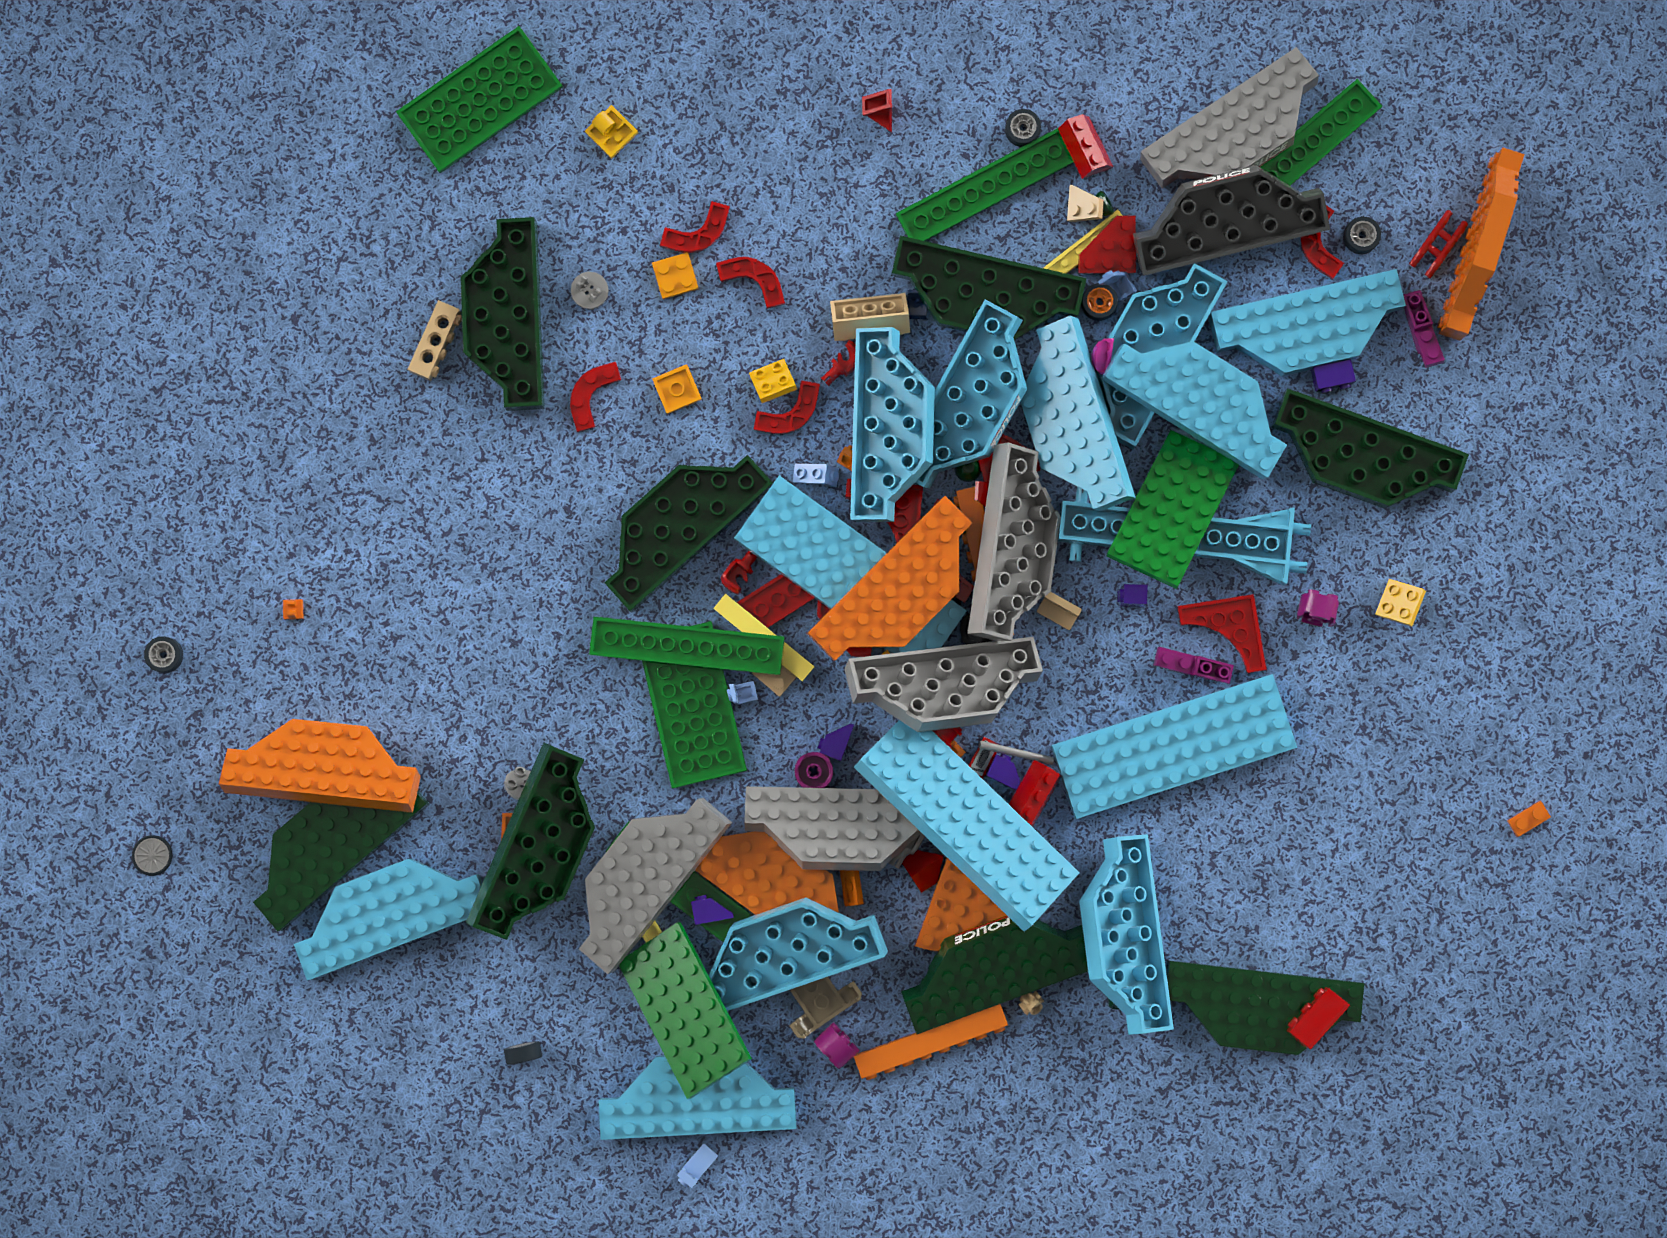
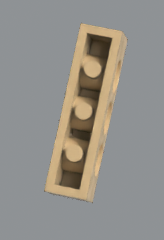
M438 300L407 369L410 373L432 381L433 377H437L440 369L438 367L440 360L443 361L447 354V350H445L447 344L452 343L455 333L453 331L455 326H459L462 321V312L458 308ZM442 321H449V324L446 328H440V323ZM441 338L439 345H432L433 339ZM427 355H433L432 362L425 363V357Z

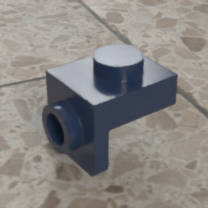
M915 289L908 290L909 319H926L927 308Z

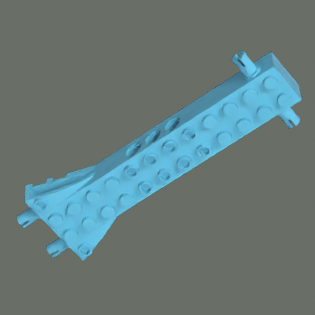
M1077 486L1076 501H1062L1060 509L1061 519L1058 541L1071 544L1069 561L1081 562L1082 545L1084 544L1111 547L1130 508L1113 506L1103 511L1094 510L1092 505L1087 503L1088 492L1083 489L1082 493V488ZM1295 508L1238 520L1213 517L1193 557L1233 561L1284 586L1288 582L1289 572L1303 574L1307 572V562L1290 561L1292 535L1310 536L1311 530L1309 529H1311V524L1294 523Z

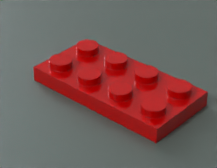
M780 574L737 603L769 628L815 598Z

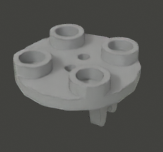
M588 271L581 273L572 282V299L578 306L584 309L593 310L598 308L608 297L609 289L607 282L603 276L596 272Z
M516 767L515 770L507 774L504 786L511 797L519 800L531 771L523 767Z

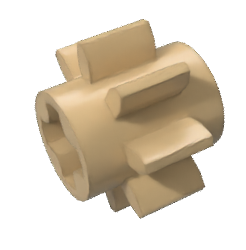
M1035 991L1034 993L1031 992L1021 996L1019 1006L1026 1015L1029 1013L1036 1015L1042 1010L1043 1005L1041 1003L1044 1000Z

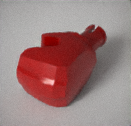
M849 340L845 345L849 352V360L844 361L841 353H838V362L833 358L831 360L833 367L821 377L828 386L840 375L847 377L855 370L856 344L853 341Z
M748 550L742 560L735 558L721 575L723 586L732 593L739 595L742 589L737 584L736 579L741 576L745 583H748L747 573L751 575L754 572L751 569V565L757 556Z

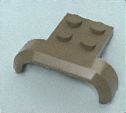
M829 977L790 989L805 1013L789 1026L797 1038L805 1039L826 1022L860 1001L862 992L854 981L837 991Z

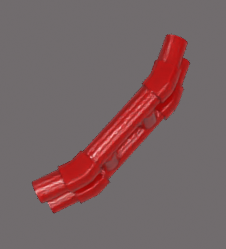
M1450 210L1445 211L1425 242L1409 262L1415 268L1427 251L1437 257L1424 274L1430 279L1468 226L1466 221H1462L1452 236L1444 231L1443 228L1453 214ZM1437 236L1447 242L1442 251L1432 245Z

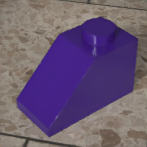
M850 723L826 734L825 739L821 738L817 747L820 749L819 753L841 761L854 724Z
M1003 753L1000 756L996 754L986 776L1017 790L1021 782L1015 764L1011 762L1012 758Z
M706 895L697 896L695 901L691 902L695 925L734 918L733 912L714 899L707 898Z

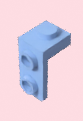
M795 464L793 482L837 487L839 468L827 464Z
M754 681L738 685L729 684L730 689H727L728 698L735 705L758 700Z
M705 1143L702 1144L678 1172V1181L686 1188L688 1186L692 1188L718 1155Z

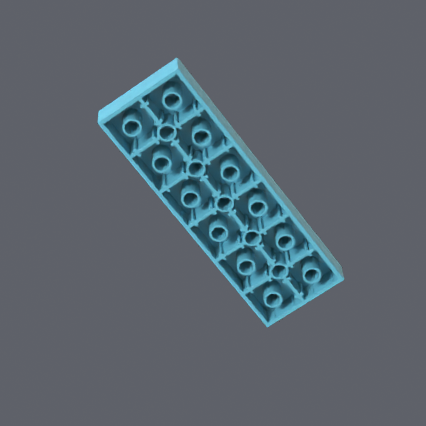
M780 475L734 537L736 542L829 609L886 554L881 548ZM950 600L905 647L883 648L890 653L941 648L967 611L953 600Z
M1273 674L1051 745L1074 819L1297 748Z
M899 720L854 766L866 780L1023 931H1026L1037 921L1079 874L1055 848L933 731L917 732Z

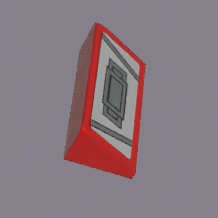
M983 737L982 740H981V741H985V742L997 744V743L991 741L990 739H988V738H986V737ZM978 746L968 766L983 779L997 752L981 749Z

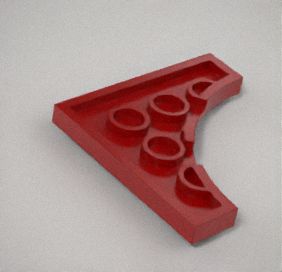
M847 479L845 499L851 500L852 479ZM912 485L895 502L894 522L887 523L893 532L896 543L920 520L923 486Z
M1254 594L1177 606L1180 625L1203 626L1218 632L1229 640L1239 652L1245 665L1246 673L1267 670Z

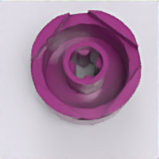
M1309 589L1308 593L1302 594L1297 619L1302 618L1301 622L1320 627L1323 626V623H1328V627L1335 625L1339 606L1337 595L1327 594L1326 596L1312 589Z
M806 753L798 759L795 765V778L803 788H825L833 778L832 763L822 753ZM810 767H818L817 771L819 772V775H814L813 777H811V772L809 771Z
M834 1022L814 1040L820 1051L838 1069L843 1067L860 1051L853 1042L850 1044V1037L843 1030L841 1031Z

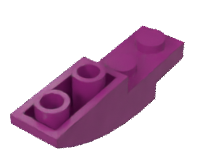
M1421 290L1404 294L1406 318L1417 353L1421 355L1425 368L1444 363L1445 359L1434 333L1433 321Z
M1163 647L1157 648L1153 665L1169 669V671L1230 684L1234 665Z

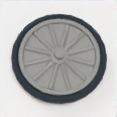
M148 835L141 838L135 844L132 851L133 864L144 875L156 876L162 874L172 862L171 846L160 836Z

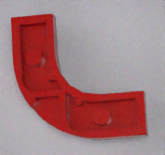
M711 201L704 225L691 233L665 227L660 247L682 253L699 252L710 247L718 240L724 230L730 206Z
M1326 205L1329 220L1334 210ZM1321 232L1300 237L1302 251L1308 262L1333 280L1344 263L1323 247Z
M737 257L716 263L721 282L743 277L753 279L759 284L763 292L767 309L785 305L778 277L769 266L758 261V259Z
M616 361L587 371L576 382L571 393L570 408L577 432L596 427L590 409V400L592 394L598 388L621 381Z
M801 380L798 400L789 412L772 414L757 411L754 431L770 434H788L800 429L809 421L815 411L820 384Z

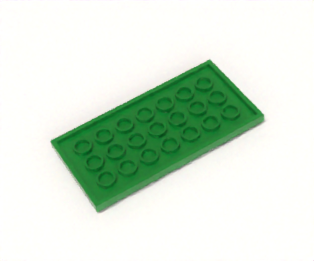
M518 26L404 105L396 113L438 172L442 173L558 92L563 86L521 27Z
M1170 430L1106 557L1177 589L1239 464L1212 448Z
M712 621L689 626L714 629ZM642 661L672 789L747 771L732 704L727 694L728 687L723 669Z
M681 922L675 923L639 947L620 963L619 967L687 1099L693 1098L752 1059Z

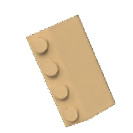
M905 293L830 301L835 341L856 339V328L893 327L900 331V335L910 333L909 312Z

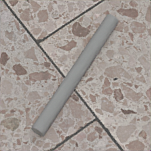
M985 741L979 742V748L1036 760L1051 765L1054 762V757Z

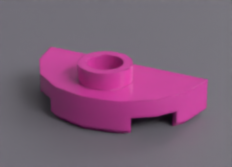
M1114 338L1103 339L1093 348L1091 354L1092 365L1101 375L1104 374L1111 362Z

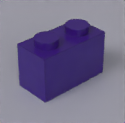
M1351 359L1314 366L1311 369L1315 392L1321 391V394L1332 392L1333 388L1338 387L1340 390L1349 389L1356 382Z
M1124 584L1117 591V602H1120V607L1146 606L1148 585Z

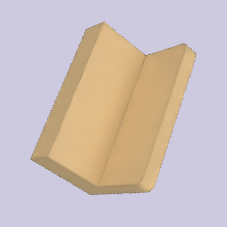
M1050 592L1044 597L1037 613L1070 630L1082 609Z

